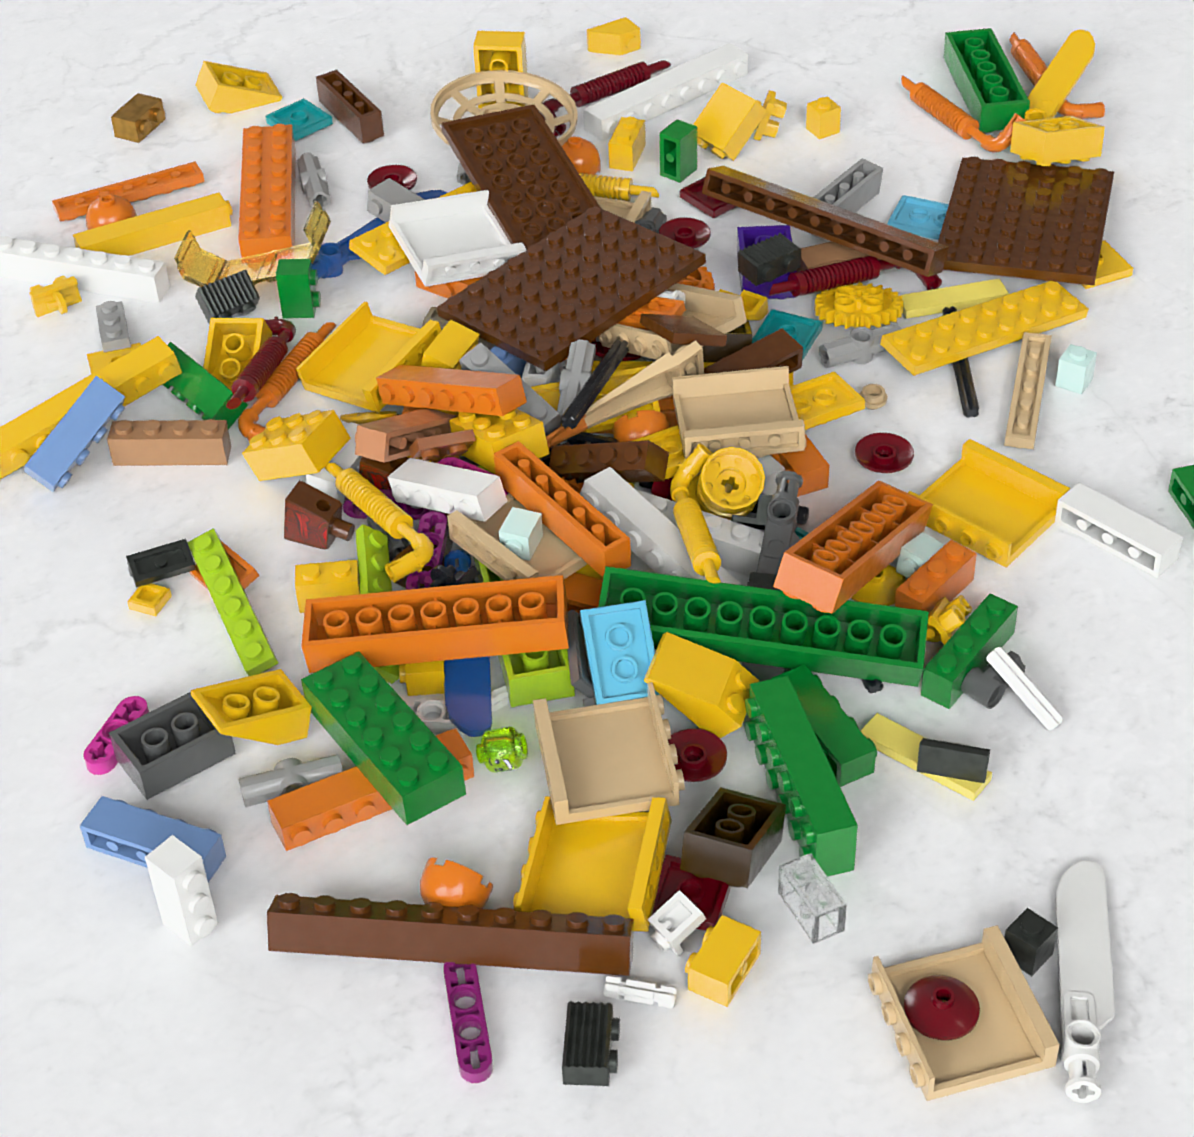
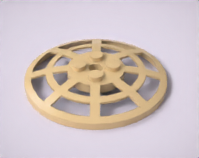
M492 70L472 73L448 83L440 89L431 103L430 119L432 127L436 134L448 145L449 143L439 125L453 120L438 117V114L443 104L450 97L461 105L456 110L453 120L462 119L467 111L474 116L521 107L506 103V101L518 102L526 106L534 104L546 119L545 122L552 133H554L555 126L570 122L567 132L557 139L561 146L574 134L577 126V107L569 93L548 79L526 72ZM494 83L495 87L494 94L478 96L471 100H468L460 93L464 89L483 84ZM504 83L525 85L541 91L532 99L522 95L505 93ZM551 95L564 106L568 114L554 118L553 114L542 102ZM496 101L495 104L487 105L481 109L477 107V105L486 102Z

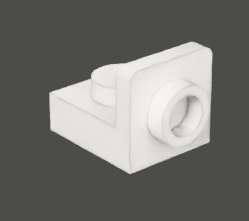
M679 890L647 920L655 931L651 937L657 945L665 952L670 948L679 957L684 952L680 943L706 918Z

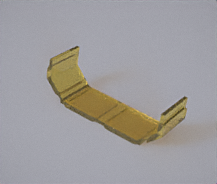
M315 201L303 228L310 243L229 261L201 249L192 231L188 230L174 260L177 263V268L182 278L199 287L243 270L247 271L254 286L265 281L275 282L279 259H311L313 264L331 220L327 212L322 209L319 201Z

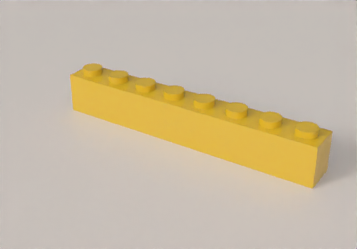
M157 336L1 426L0 479L23 467L96 376L125 396L122 404L125 407L182 373L175 353Z

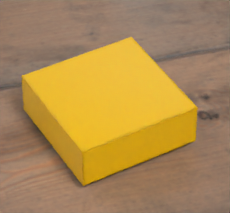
M150 583L138 587L127 602L131 610L157 616L172 595L170 588Z

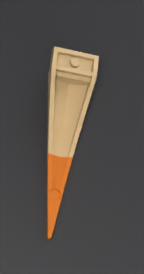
M695 340L688 346H681L673 356L669 352L592 404L576 428L571 429L567 427L565 429L563 426H560L547 435L548 449L613 417L657 400L673 396L672 377L704 374L703 348Z

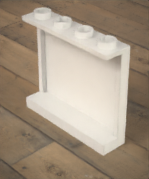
M488 190L391 205L389 228L425 287L486 276L490 271L502 266L509 259L526 251V247L522 242L515 244L509 242L495 216L487 206Z

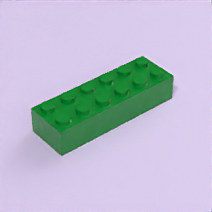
M992 28L945 32L943 58L971 116L979 122V130L986 133L1003 130L1015 113L1025 119V113L1029 109L1030 101Z
M359 651L301 679L304 697L312 706L311 713L406 825L466 795L463 766Z
M789 676L750 684L749 698L745 699V707L749 717V721H746L744 724L746 736L749 741H754L755 754L758 764L764 765L766 768V780L769 789H775L777 802L786 804L785 815L788 819L789 835L792 841L797 840L800 846L799 855L802 865L809 867L814 880L854 871L858 824Z

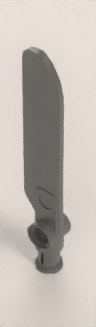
M782 471L776 475L777 490L772 495L771 502L767 507L768 516L757 567L758 573L777 574L784 552L800 541L799 537L795 534V530L797 528V513L800 503L797 494L798 489L802 487L803 478L796 472ZM742 662V666L759 680L758 682L770 680L772 677L784 673L785 669Z

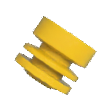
M728 447L720 449L709 456L702 467L696 488L698 503L704 512L728 520L732 519V515L747 516L751 513L764 489L765 474L762 464L753 454L742 448ZM727 484L732 486L730 494L725 492Z

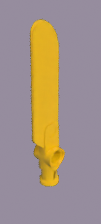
M1075 30L1070 33L1029 94L1030 106L1025 113L1026 121L1055 117L1094 57L1095 41L1089 31Z

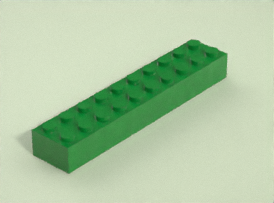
M605 566L598 607L645 600L654 649H657L662 635L668 632L740 662L789 669L805 664L811 672L866 680L876 679L881 682L915 687L919 685L924 669L928 611L848 600L831 614L829 612L817 611L812 607V604L801 599L790 598L783 591L722 582L710 583L707 580Z

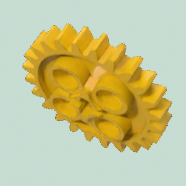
M859 282L857 285L850 284L821 291V294H817L815 298V315L819 316V320H825L826 324L834 323V327L844 325L845 329L851 326L855 328L867 327L869 329L871 326L880 328L881 324L890 325V321L897 322V318H901L903 313L902 296H898L897 291L892 292V288L883 289V285L874 287L873 283L863 285L862 282Z

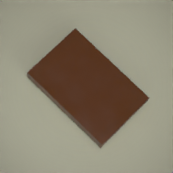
M641 313L640 324L672 344L689 345L696 340L700 346H726L727 335L693 316Z

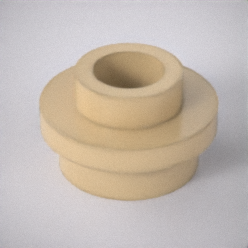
M868 384L860 392V395L865 399V407L868 409H878L887 403V394L881 385Z

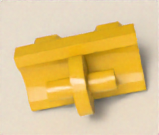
M769 90L762 106L767 113L756 128L753 138L760 141L762 135L775 138L779 122L769 118L770 116H775L782 119L786 112L787 103L775 99L776 92Z
M63 275L55 278L53 284L45 287L40 284L30 287L29 294L34 313L37 317L57 310L61 314L67 313L68 306L82 301L77 279L74 276L67 278Z
M959 595L951 602L946 597L937 602L928 615L927 641H941L945 645L961 625L964 624L966 621L965 616L970 614L973 609L962 595Z

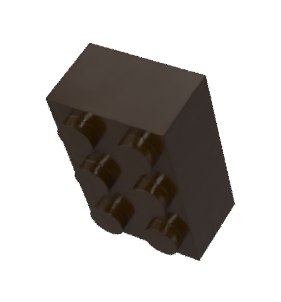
M720 787L684 831L680 870L690 872L699 878H712L723 881L732 887L748 888L782 841L786 804Z

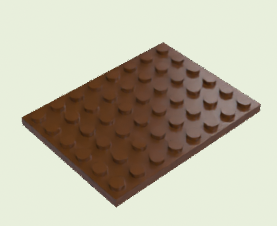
M975 156L962 157L938 243L949 247L943 270L1095 286L1114 171H1108L1103 168L1095 170L1082 169L1079 166L1060 167L1051 164V166H1040L1027 161L986 160Z
M594 206L575 219L568 221L555 232L549 233L541 241L529 246L525 252L509 259L505 264L490 271L477 282L468 285L466 289L448 298L436 308L439 317L447 321L451 319L479 333V337L544 371H548L568 357L571 342H575L578 339L587 340L588 342L592 341L706 263L705 253Z

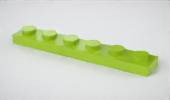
M362 524L356 530L360 594L392 591V583L385 570V565L390 563L387 535ZM399 665L374 667L385 681L390 684L399 679Z
M213 528L187 542L248 676L260 674L278 664L279 662L215 529Z

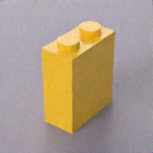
M722 82L693 124L697 126V145L705 150L707 147L711 148V152L721 159L727 157L734 161L767 111L757 100Z

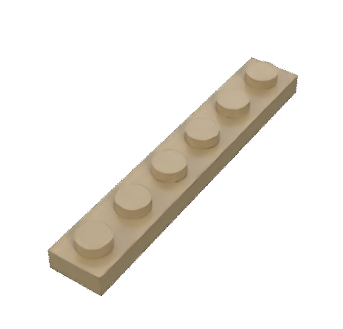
M1023 333L1004 446L1034 450L1052 335Z

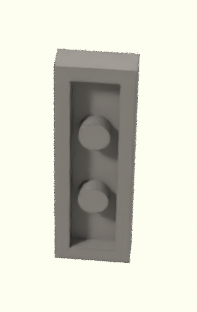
M106 301L101 305H97L96 312L103 352L130 348V339L122 301Z

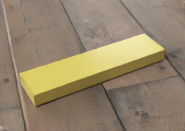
M998 278L898 296H902L903 315L906 319L943 313L942 310L945 307L950 308L954 306L957 310L965 309L1008 295L1009 293Z
M876 713L862 728L861 732L863 735L874 742L877 751L917 771L919 745L922 738L925 737ZM987 770L985 784L921 773L972 801L978 797L992 779V772Z

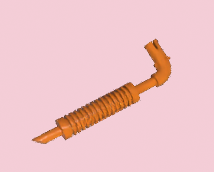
M1014 32L1009 40L1012 44L1011 54L1035 87L1047 66L1030 42L1026 39L1020 40ZM1066 99L1058 113L1065 117L1074 116L1080 119L1103 118L1105 106L1103 102L1073 104Z
M904 75L901 78L903 87L910 92L911 101L963 139L968 140L973 137L981 143L983 149L992 153L1001 152L1011 145L1013 122L1026 121L1015 113L997 137L986 135L979 130V122L947 100V98L926 83L920 82L915 84Z
M334 322L323 324L316 333H306L278 365L256 395L258 400L250 409L247 408L242 412L238 419V428L248 441L266 429V427L256 423L259 420V414L266 407H276L300 379L296 368L336 327Z

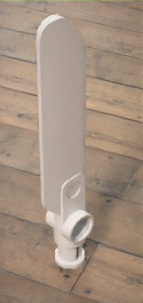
M1085 860L1075 863L1065 872L1060 879L1055 896L1062 1029L1060 1056L1064 1063V1068L1069 1072V1081L1065 1085L1066 1095L1073 1101L1080 1103L1091 1102L1098 1099L1101 1095V1085L1096 1081V1072L1100 1068L1099 1044L1102 1035L1100 1030L1113 1020L1115 1014L1105 872L1097 863ZM1081 1085H1083V1091L1079 1090Z

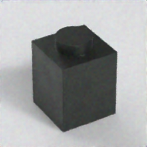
M1026 908L1006 929L1005 940L1020 969L1033 976L1053 955L1058 927L1029 908Z

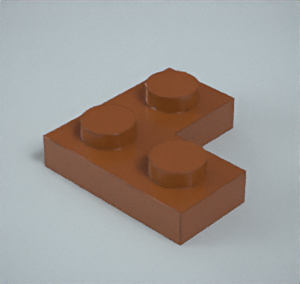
M473 429L417 438L410 445L409 451L411 459L422 457L423 461L439 462L447 457L459 459L464 453L468 452V448L476 439Z

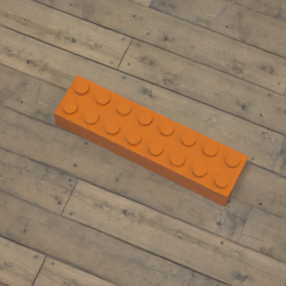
M276 124L266 127L251 126L243 128L238 237L243 266L278 263L279 259H295L296 148L292 125Z
M878 480L784 552L773 587L782 590L790 598L801 599L812 604V607L817 611L834 613L900 555L902 546L924 532L933 504Z
M563 575L306 599L301 647L309 673H315L358 651L373 667L569 649L568 602Z

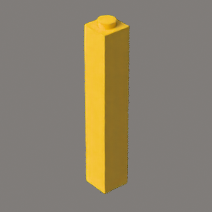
M218 192L73 234L76 248L131 256L231 226L230 216L233 215L230 202L228 200L225 201Z

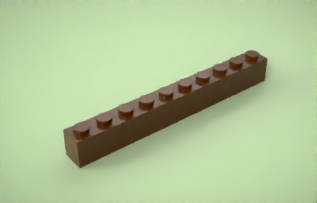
M726 166L707 168L702 194L927 277L942 273L948 246Z
M295 893L276 895L267 911L268 951L437 963L453 962L465 965L476 964L480 966L630 976L633 960L634 919L624 918L620 915L599 917L588 916L581 912L554 914L547 910L524 912L515 911L508 907L496 910L479 909L474 905L449 907L434 902L420 905L407 904L401 900L375 902L367 898L345 900L335 899L329 895H322L316 898L300 897Z

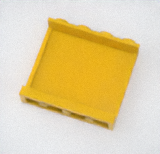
M364 301L296 370L305 390L379 413L386 404H383L380 397L376 377L398 365L421 366L423 353L442 330L439 322L431 319L420 329L373 316L368 302Z
M968 439L963 444L962 456L957 463L920 495L912 491L908 493L933 504L926 523L927 527L1007 568L1055 522L1058 499L1066 494L1070 488L976 441Z
M545 796L542 809L536 813L535 835L529 839L528 861L521 868L522 883L520 891L514 894V910L524 912L547 910L554 914L581 912L588 916L599 917L620 915L624 918L634 919V931L648 932L650 923L647 919L652 916L672 823L666 798L652 797L649 812H633L556 825L550 796Z

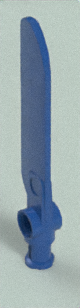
M429 190L416 193V195L427 200L438 198L447 192L443 190ZM376 217L341 241L320 245L318 247V254L311 259L312 269L317 270L318 279L338 277L343 273L344 264L350 260L362 259L349 249L350 240L386 222Z
M453 550L444 557V566L447 568L449 565H453L456 568V572H466L471 567V557L462 550ZM456 559H458L459 567H456ZM490 656L444 660L445 706L450 721L459 731L469 737H479L487 734L492 727Z

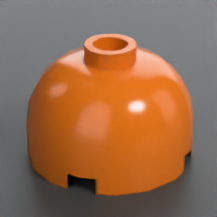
M574 136L570 137L561 146L579 174H593L594 176L597 172L600 173L601 162L599 153L595 145L590 141Z
M105 194L93 201L88 207L86 213L87 230L137 216L127 199L112 194Z
M641 410L636 411L637 417L628 419V415H624L614 423L612 430L614 439H617L618 442H630L670 428V423L662 412Z
M432 857L428 859L420 880V894L425 904L434 902L449 907L474 905L479 909L484 908L493 890L491 882L484 886L481 884L483 878L481 874L453 861L446 860L444 865L441 866L435 864L437 858Z

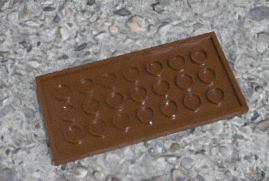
M534 104L441 123V131L475 189L477 191H489L487 206L511 244L522 242L527 250L529 246L541 241L549 233L555 232L568 221L586 212L587 209L594 206L601 208Z

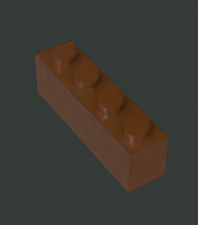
M338 70L316 76L319 102L362 143H368L384 136L381 110Z
M782 328L704 368V374L788 366L790 374L802 368L803 347Z
M649 440L552 446L549 468L559 477H564L565 480L576 479L578 484L584 483L586 479L608 467H611L627 483L665 481L669 452Z

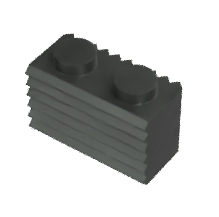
M781 233L778 236L775 234L774 237L766 238L765 241L762 240L760 243L757 242L756 245L753 244L748 246V248L744 247L743 250L740 249L738 252V272L745 276V278H748V281H751L752 284L754 283L755 287L765 282H771L788 272L792 273L801 267V248Z
M243 270L199 287L195 298L207 322L210 324L211 318H232V315L238 312L245 315L254 311L260 296L247 271Z
M568 1002L562 1058L563 1085L609 1086L610 1073H617L618 1050H612V1041H619L620 1018H613V1004L609 1002L606 1004L602 1002L598 1004L595 1002Z

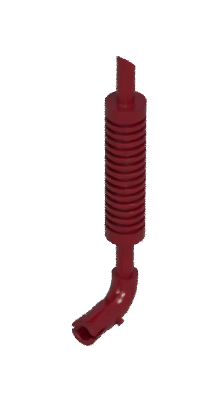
M665 60L650 65L641 61L573 86L569 95L577 107H582L649 80L651 74L667 69L671 64ZM554 98L542 103L550 110L554 118H557L555 112H558L559 108L564 107ZM565 123L555 126L554 136H558V133L562 135L565 132Z
M869 255L789 274L788 281L773 284L768 296L789 291L795 297L840 286L873 280L879 277L882 270L891 268L903 269V267L884 260H878ZM913 272L922 281L927 290L938 289L942 284V280L937 274L927 277Z
M275 316L274 319L265 320L272 331V337H269L233 382L231 386L233 396L226 404L228 409H235L242 402L253 400L288 352L286 343L292 341L296 334V327L291 321L278 319V316Z

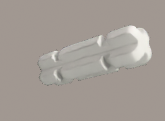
M613 975L607 976L604 983V995L606 997L619 999L620 996H624V1000L649 1005L659 1002L658 1006L666 1008L674 1007L677 990L674 986L661 984V988L656 987L657 983L630 978L622 981V977Z

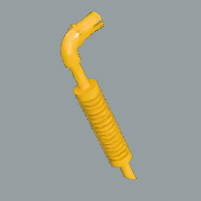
M579 174L593 196L630 201L632 195L639 196L641 191L651 192V197H659L654 187L633 185L632 178L603 177V175L598 177V175L593 176V174Z
M699 443L683 463H678L679 468L672 479L670 493L672 499L677 502L673 507V514L694 571L701 576H705L706 580L710 583H720L721 581L717 573L721 567L720 556L699 503L689 498L688 488L691 481L700 472L708 457L713 454L705 445Z
M328 463L324 468L336 478L335 486L337 490L393 538L401 539L405 537L411 542V547L414 551L385 565V570L390 580H393L395 583L415 571L421 572V568L428 564L433 556L434 545L429 537L413 529L412 517L355 469H342L336 463Z

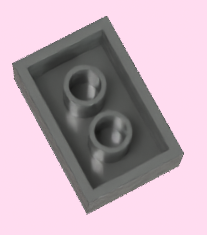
M191 692L109 732L116 760L146 800L236 754L232 736L219 733L193 699Z

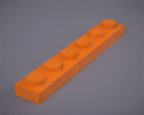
M195 161L52 200V204L60 222L74 220L79 216L86 215L91 203L102 195L112 194L120 196L129 202L146 200L151 196L168 194L173 190L184 187H193L198 183L204 182V176Z

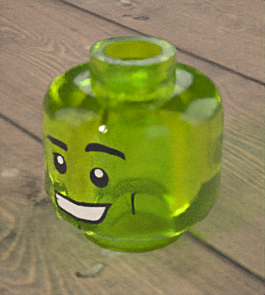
M511 726L487 730L482 735L481 743L476 745L477 759L480 764L484 763L486 768L493 773L516 770L522 765L523 760L528 757L526 738L523 733H518Z

